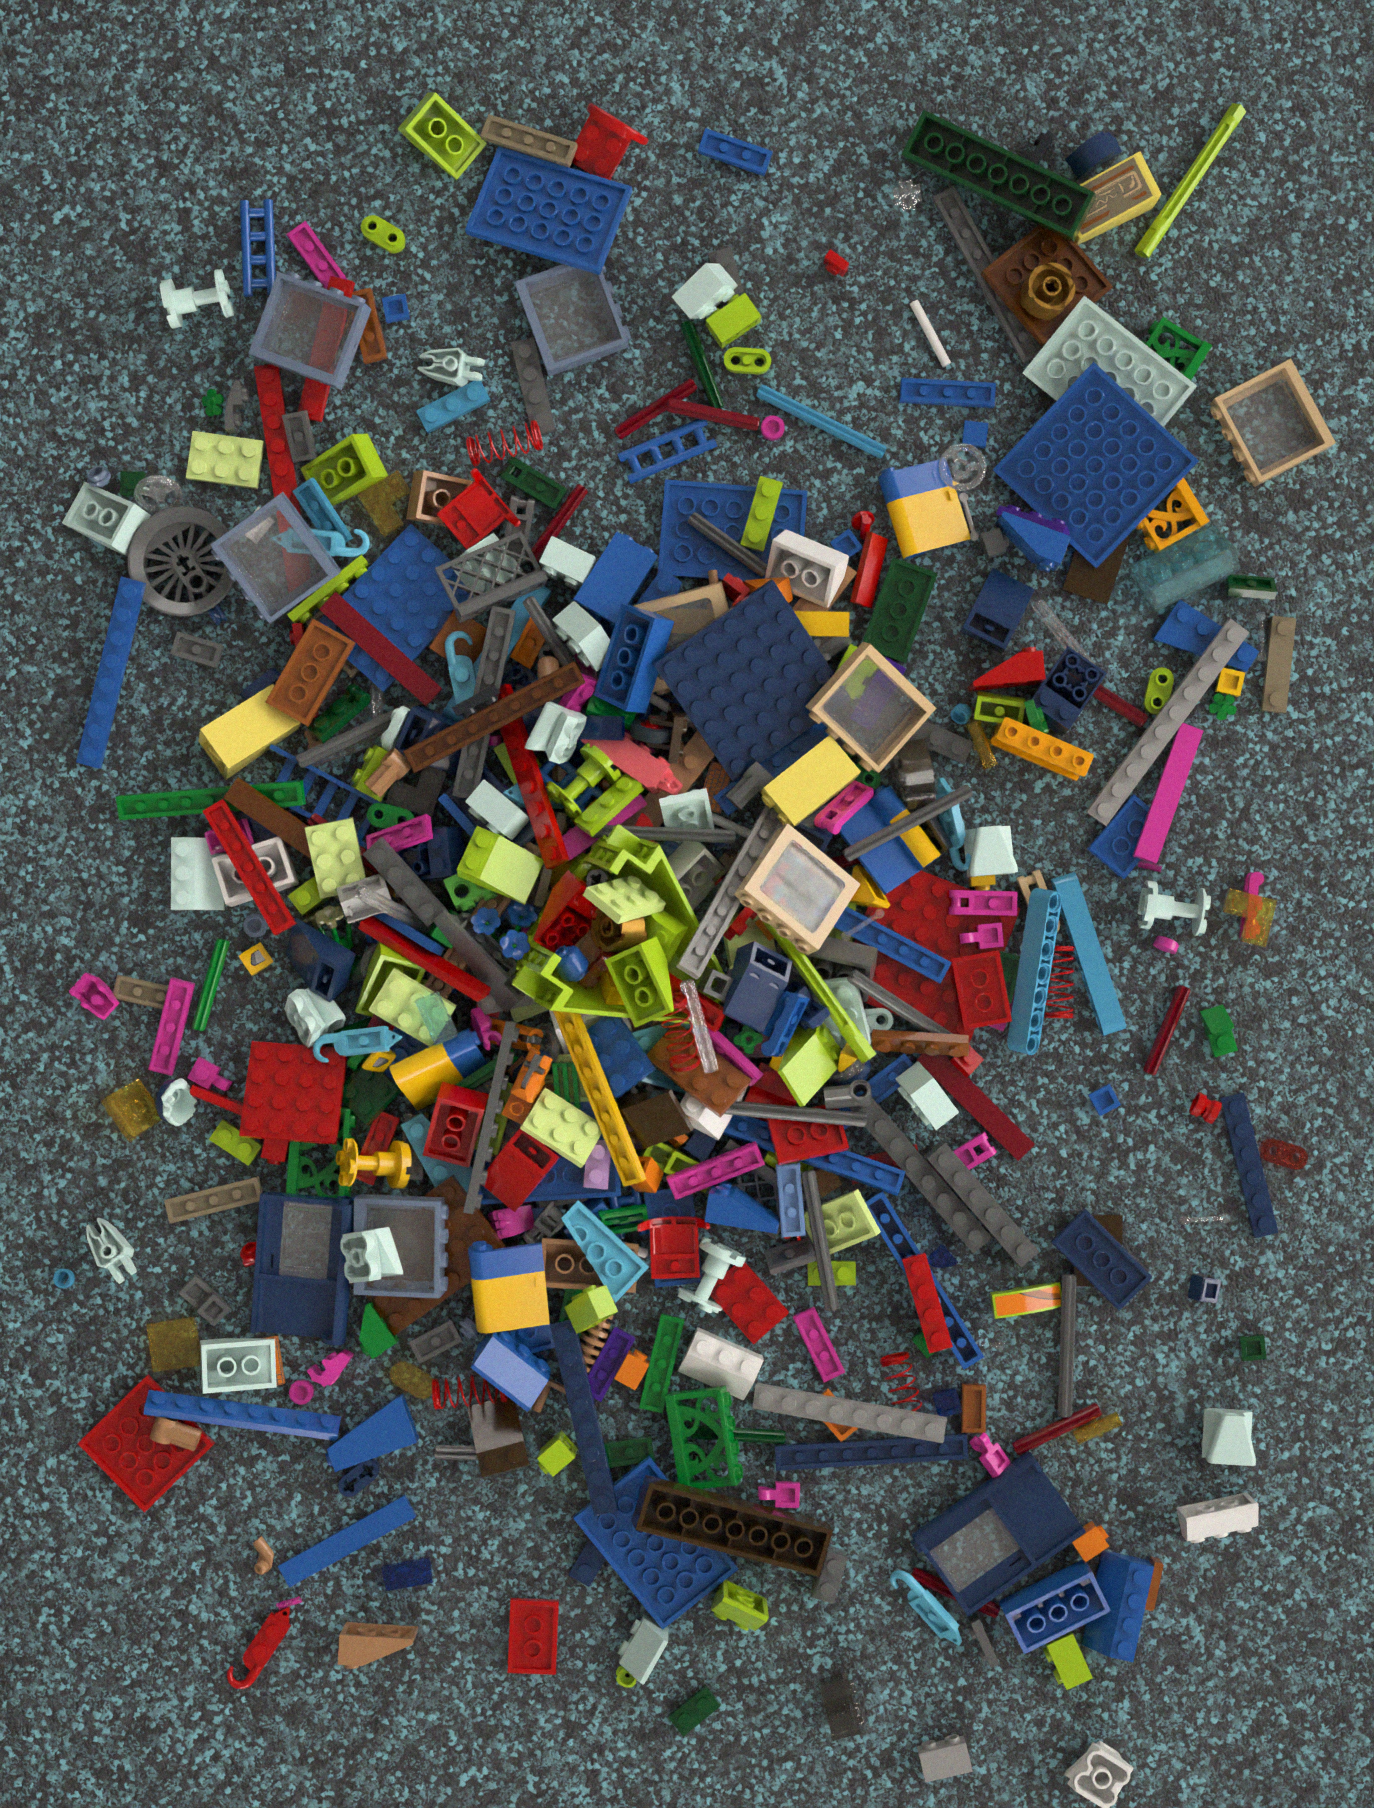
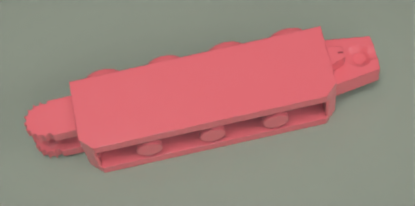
M586 716V723L581 733L582 743H590V748L593 745L598 747L613 762L612 766L640 782L643 788L650 793L658 794L663 791L670 795L678 794L683 785L670 770L669 766L671 764L661 756H658L656 759L650 755L652 751L642 743L639 746L632 742L634 738L623 730L619 733L614 729L615 725L594 718L590 719Z

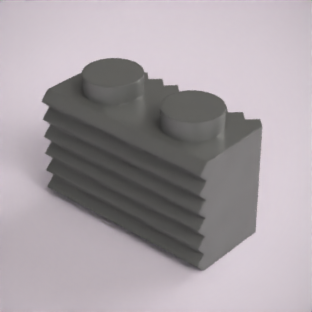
M828 1546L820 1576L814 1577L811 1587L813 1598L832 1604L836 1602L835 1598H837V1593H839V1584H841V1579H843V1571L847 1565L846 1561H848L845 1550Z

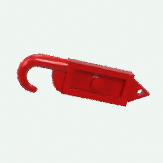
M289 1606L276 1613H270L243 1654V1662L250 1670L245 1679L242 1681L235 1680L232 1674L234 1667H229L227 1680L232 1687L245 1689L254 1683L291 1627L289 1624Z

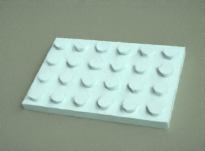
M1086 296L1080 300L1023 372L1026 377L1057 401L1082 373L1095 362L1163 427L1197 387Z

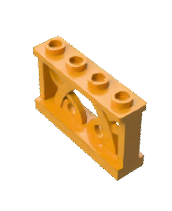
M1184 478L1172 489L1173 492L1168 497L1166 503L1167 512L1153 509L1146 516L1153 520L1149 523L1145 517L1136 527L1138 530H1142L1145 535L1144 542L1149 550H1153L1155 554L1209 522ZM1178 500L1181 503L1180 508L1174 507L1176 513L1172 511V501ZM1190 519L1193 525L1177 533L1176 522ZM1166 522H1170L1172 528L1170 536L1168 538L1158 537L1155 533V527L1161 526L1164 532L1167 527Z
M1005 717L1001 723H997L989 741L990 745L1074 781H1077L1079 776H1086L1094 758L1092 753L1008 717Z

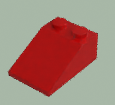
M1036 647L1022 648L1016 655L973 681L968 686V692L1039 685L1046 679L1043 650L1036 651Z
M760 1061L758 1069L764 1075L749 1087L743 1102L795 1106L797 1101L778 1071ZM753 1117L758 1120L767 1122V1118Z
M442 1082L434 1107L423 1156L469 1168L489 1094Z

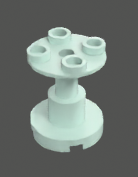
M222 269L214 271L216 287L194 291L193 287L176 290L172 279L161 280L162 302L168 314H171L167 316V320L172 329L182 327V314L198 311V306L220 302L224 316L226 318L234 316L232 303L228 301L227 296L230 295L229 284L224 278Z
M1146 880L1144 882L1147 888H1142L1140 894L1138 914L1142 915V921H1138L1139 928L1150 929L1154 918L1171 920L1172 916L1192 918V933L1194 936H1198L1199 933H1205L1207 920L1204 919L1205 910L1210 908L1211 896H1207L1204 888L1199 889L1195 903L1190 904L1174 901V896L1158 894V884L1155 881Z
M703 1237L699 1247L708 1252L701 1268L705 1273L696 1292L679 1287L678 1297L687 1302L692 1300L700 1303L698 1307L706 1312L712 1313L713 1311L718 1313L723 1308L709 1299L718 1278H724L729 1265L733 1264L742 1267L746 1257L741 1256L739 1252L719 1242L714 1245L710 1243L712 1239Z

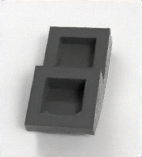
M196 1273L178 1290V1294L196 1308V1312L213 1326L231 1310V1307Z

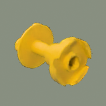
M345 1138L342 1151H337L336 1164L340 1165L339 1185L352 1186L357 1170L372 1171L374 1176H386L390 1188L404 1189L410 1177L409 1174H406V1168L411 1167L412 1162L408 1143H404L405 1141H393L389 1146L388 1152L376 1151L373 1156L358 1155L355 1140Z

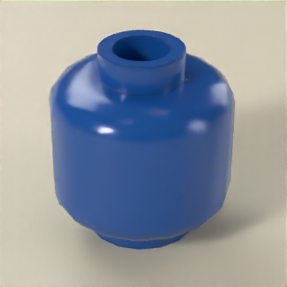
M561 946L555 951V954L562 958L555 970L564 981L577 982L587 974L588 959L577 946Z

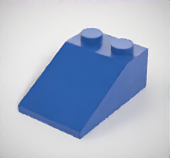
M1005 511L1002 512L996 522L1001 531L1006 534L1027 559L1037 565V569L1044 572L1055 571L1061 564L1071 536Z
M723 1181L713 1185L710 1189L705 1222L777 1234L780 1216L737 1186H732L731 1182Z

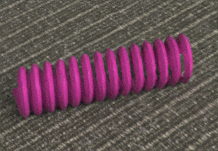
M1139 861L1138 863L1140 868H1147L1161 873L1162 866L1145 863L1144 861Z
M298 1596L276 1604V1607L282 1609L288 1607V1605L290 1607L293 1604H300L302 1601Z

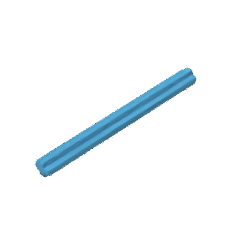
M761 385L757 391L756 396L879 459L883 457L886 451V446L765 385Z

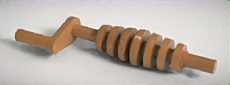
M606 1320L587 1329L586 1331L590 1332V1334L581 1332L580 1338L586 1341V1343L581 1341L580 1343L587 1373L591 1369L587 1363L594 1364L596 1361L591 1354L599 1356L601 1352L595 1346L603 1348L605 1342L599 1339V1337L607 1338L608 1333L602 1330V1328L610 1329L611 1324ZM549 1379L534 1402L532 1410L541 1412L551 1387L566 1394L564 1385Z

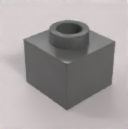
M1000 528L982 533L979 537L986 560L1005 554L1007 551L1006 547L1009 546L1005 533L1001 534Z
M706 966L696 989L724 1001L734 978Z

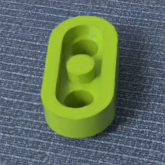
M369 215L363 219L361 231L367 240L389 253H399L404 249L406 239L399 228L376 215ZM370 224L377 225L376 229L370 230L368 228ZM391 236H396L397 240L395 242H390L389 238Z
M733 347L728 349L724 355V366L732 373L761 375L769 370L771 357L764 349ZM738 358L740 363L734 365L731 363V360ZM760 359L764 364L756 366L754 362Z
M1157 668L1149 675L1143 706L1145 711L1151 715H1157L1171 696L1174 677L1167 668ZM1159 675H1163L1166 678L1165 683L1158 681ZM1154 698L1160 700L1161 704L1159 707L1154 706Z

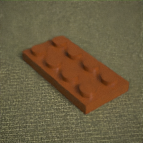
M312 619L265 703L309 727L356 643Z
M678 1025L670 1028L666 1033L675 1030H688ZM685 1032L672 1033L667 1035L666 1038L677 1037ZM688 1033L674 1040H666L662 1037L647 1054L653 1066L721 1118L748 1087L751 1079L696 1036L693 1044L698 1047L696 1055L700 1057L701 1063L690 1071H673L670 1069L669 1059L678 1054H694L696 1048L690 1045L684 1050L669 1052L666 1050V1047L677 1042L691 1043L693 1036ZM678 1044L671 1046L668 1049H679L687 1046L688 1044ZM690 1059L683 1063L673 1064L672 1066L676 1068L688 1067L695 1064L698 1060Z

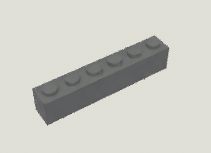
M940 1140L923 1155L1017 1265L1022 1268L1039 1253L1038 1249L944 1141Z

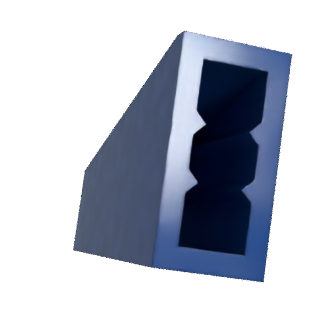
M404 1393L397 1395L337 1439V1441L330 1444L327 1448L328 1452L325 1453L329 1467L333 1466L334 1471L337 1472L417 1443L419 1435Z

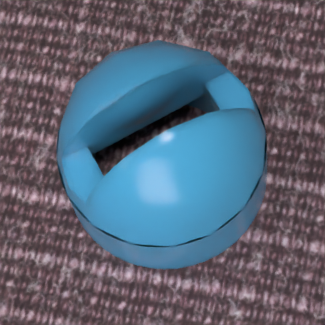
M957 704L950 713L952 720L958 724H966L971 717V708L967 704Z
M59 1269L54 1274V1284L59 1288H68L73 1285L75 1275L69 1269Z

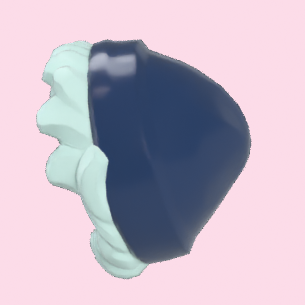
M179 1078L177 1080L170 1079L165 1081L155 1095L154 1104L159 1117L174 1126L182 1125L195 1112L194 1105L197 1100L194 1096L190 1095V1086L184 1079Z

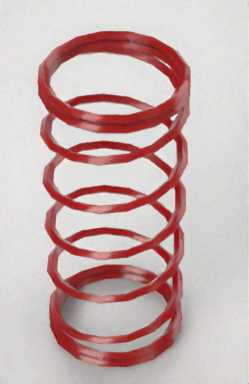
M535 420L530 422L532 437L527 423H524L527 435L526 452L519 442L515 427L512 425L515 441L514 455L509 450L500 428L503 446L502 458L499 457L494 448L490 432H487L490 443V461L486 459L482 452L478 436L475 435L477 447L474 439L471 436L467 437L466 446L472 465L474 467L479 465L480 453L487 463H491L493 451L497 458L503 460L505 447L509 454L515 457L517 454V443L522 452L527 454L530 447L529 439L537 451L542 450V436Z
M1055 946L1054 951H1074L1075 947ZM1054 953L1053 955L1070 958L1053 960L1052 963L1073 960L1074 957L1071 955ZM1052 965L1053 968L1065 969L1070 971L1050 974V976L1073 973L1074 970L1067 967ZM1050 978L1053 981L1070 984L1048 987V989L1069 987L1074 985V983L1067 980ZM1048 990V993L1070 997L1046 1000V1005L1070 1010L1044 1013V1018H1074V1014L1069 1013L1074 1010L1073 1008L1048 1003L1074 998V996L1068 993Z
M672 993V998L681 997L684 1000L673 1005L674 1009L678 1008L679 1010L664 1016L676 1014L683 1009L688 1012V1016L686 1019H668L661 1023V1027L672 1028L685 1021L690 1023L691 1028L688 1031L675 1030L663 1036L666 1040L678 1039L688 1033L693 1036L691 1043L677 1042L666 1047V1050L669 1052L684 1050L690 1045L696 1048L694 1054H678L669 1059L671 1070L685 1072L698 1067L701 1060L696 1055L698 1047L693 1044L696 1039L695 1035L690 1032L693 1024L688 1020L690 1011L685 1008L688 1004L687 996L683 993ZM682 1020L680 1023L674 1025L663 1026L664 1023L670 1021ZM685 1032L677 1037L666 1038L667 1035L672 1033ZM688 1044L687 1046L679 1049H668L669 1047L674 1045ZM690 1059L698 1060L695 1064L688 1067L676 1068L672 1066L673 1064L683 1063Z
M897 1352L880 1358L881 1367L897 1364L910 1365L905 1371L885 1377L884 1380L897 1377H913V1380L908 1384L890 1389L888 1393L905 1389L917 1390L914 1395L901 1401L892 1402L891 1405L904 1402H919L920 1405L911 1411L918 1410L922 1406V1402L910 1399L915 1397L919 1390L914 1387H907L915 1381L916 1377L904 1374L912 1368V1364L901 1362L909 1358V1353Z
M471 1375L469 1403L467 1404L462 1389L461 1379L458 1376L457 1400L454 1406L449 1391L447 1378H445L444 1402L443 1406L441 1407L439 1383L437 1379H433V1406L435 1410L443 1409L446 1404V1396L448 1393L451 1405L454 1408H456L459 1402V1393L461 1391L464 1404L468 1407L472 1399V1389L474 1390V1394L478 1404L482 1405L485 1397V1384L489 1399L494 1404L497 1400L498 1389L496 1388L495 1399L493 1401L489 1391L488 1382L486 1379L483 1378V1395L482 1401L480 1403L475 1388L473 1375ZM500 1391L501 1401L506 1403L507 1396Z

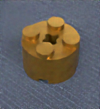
M1053 262L1036 267L1022 285L1020 293L1021 306L1031 315L1040 319L1051 320L1059 315L1075 294V283L1073 284L1072 275L1069 270Z
M599 908L596 909L595 913L598 914L596 920H592L591 935L595 945L601 947L602 951L623 952L647 940L648 935L645 929L644 916L617 924Z

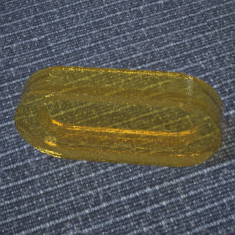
M399 1361L391 1368L390 1378L395 1385L420 1399H425L432 1395L433 1378L429 1374L406 1361Z

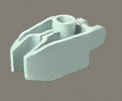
M460 348L430 350L422 353L419 357L423 361L433 364L429 367H418V370L437 381L463 387L468 383V380H482V374L469 371L470 366H484L485 360L469 357Z
M97 1218L102 1231L101 1235L94 1226L88 1224L86 1227L88 1243L97 1266L109 1269L116 1282L120 1284L125 1279L118 1266L123 1264L131 1275L137 1272L130 1259L133 1257L134 1248L116 1227L104 1219Z

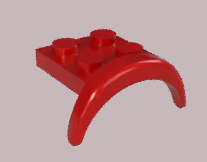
M589 103L586 110L590 115L575 141L578 148L572 163L592 175L611 180L631 141L634 140L642 145H646L649 140L646 136L593 103Z
M477 468L470 471L473 482L436 513L465 550L477 544L505 519L514 527H518L521 524L520 520L496 494Z
M693 1216L656 1217L639 1223L637 1225L639 1232L650 1229L651 1279L700 1277L698 1227L710 1229V1223L705 1222V1219Z

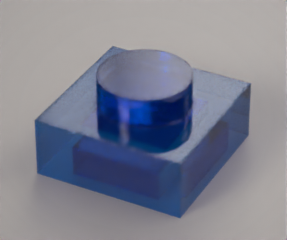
M955 1387L932 1393L938 1416L946 1417L962 1412Z

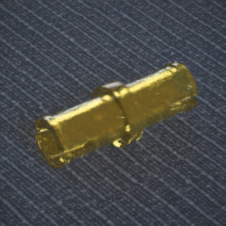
M981 720L967 724L966 727L974 743L972 747L974 750H977L983 769L997 765L998 762L990 746L992 742L990 739H987Z
M1115 1411L1099 1420H1091L1092 1423L1073 1430V1434L1078 1444L1081 1445L1097 1436L1101 1438L1104 1436V1433L1123 1426Z

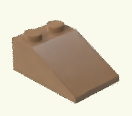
M426 470L415 471L406 519L445 526L436 513L473 481Z
M346 1622L339 1635L338 1665H344V1668L356 1669L359 1666L366 1665L408 1647L414 1642L418 1626Z

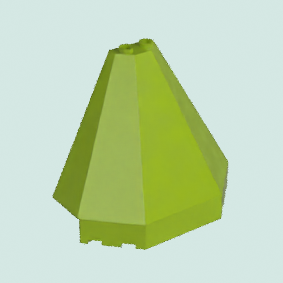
M617 824L613 827L608 837L603 835L592 844L591 851L587 855L583 852L578 855L568 870L585 882H587L586 877L588 873L597 869L608 871L613 880L632 875L639 878L642 884L649 890L656 892L659 898L666 902L663 910L688 926L668 964V971L696 989L702 974L696 980L676 966L698 928L699 922L660 845L645 839L640 840ZM545 904L538 914L536 922L531 925L526 933L530 950L523 955L522 959L517 961L516 969L519 972L513 979L512 985L533 998L534 1002L550 1011L630 1018L625 1005H605L599 983L602 971L591 963L588 965L587 974L577 982L564 981L556 972L555 968L562 958L533 940L546 907ZM594 946L591 952L592 960L598 948ZM713 952L706 966L724 974ZM698 990L699 992L709 997L716 1003L721 1001L716 997H713L705 992ZM680 1011L673 1015L661 1016L654 1019V1021H666L673 1018L686 1019L688 1015ZM688 1018V1020L691 1021L692 1024L702 1025L693 1018ZM676 1020V1021H670V1022L680 1023L682 1020Z

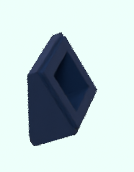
M1193 1274L1191 1276L1188 1297L1201 1302L1217 1304L1221 1280Z

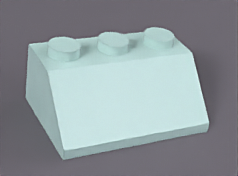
M171 837V910H225V901L212 863V858L224 855L225 853L211 855L206 838Z

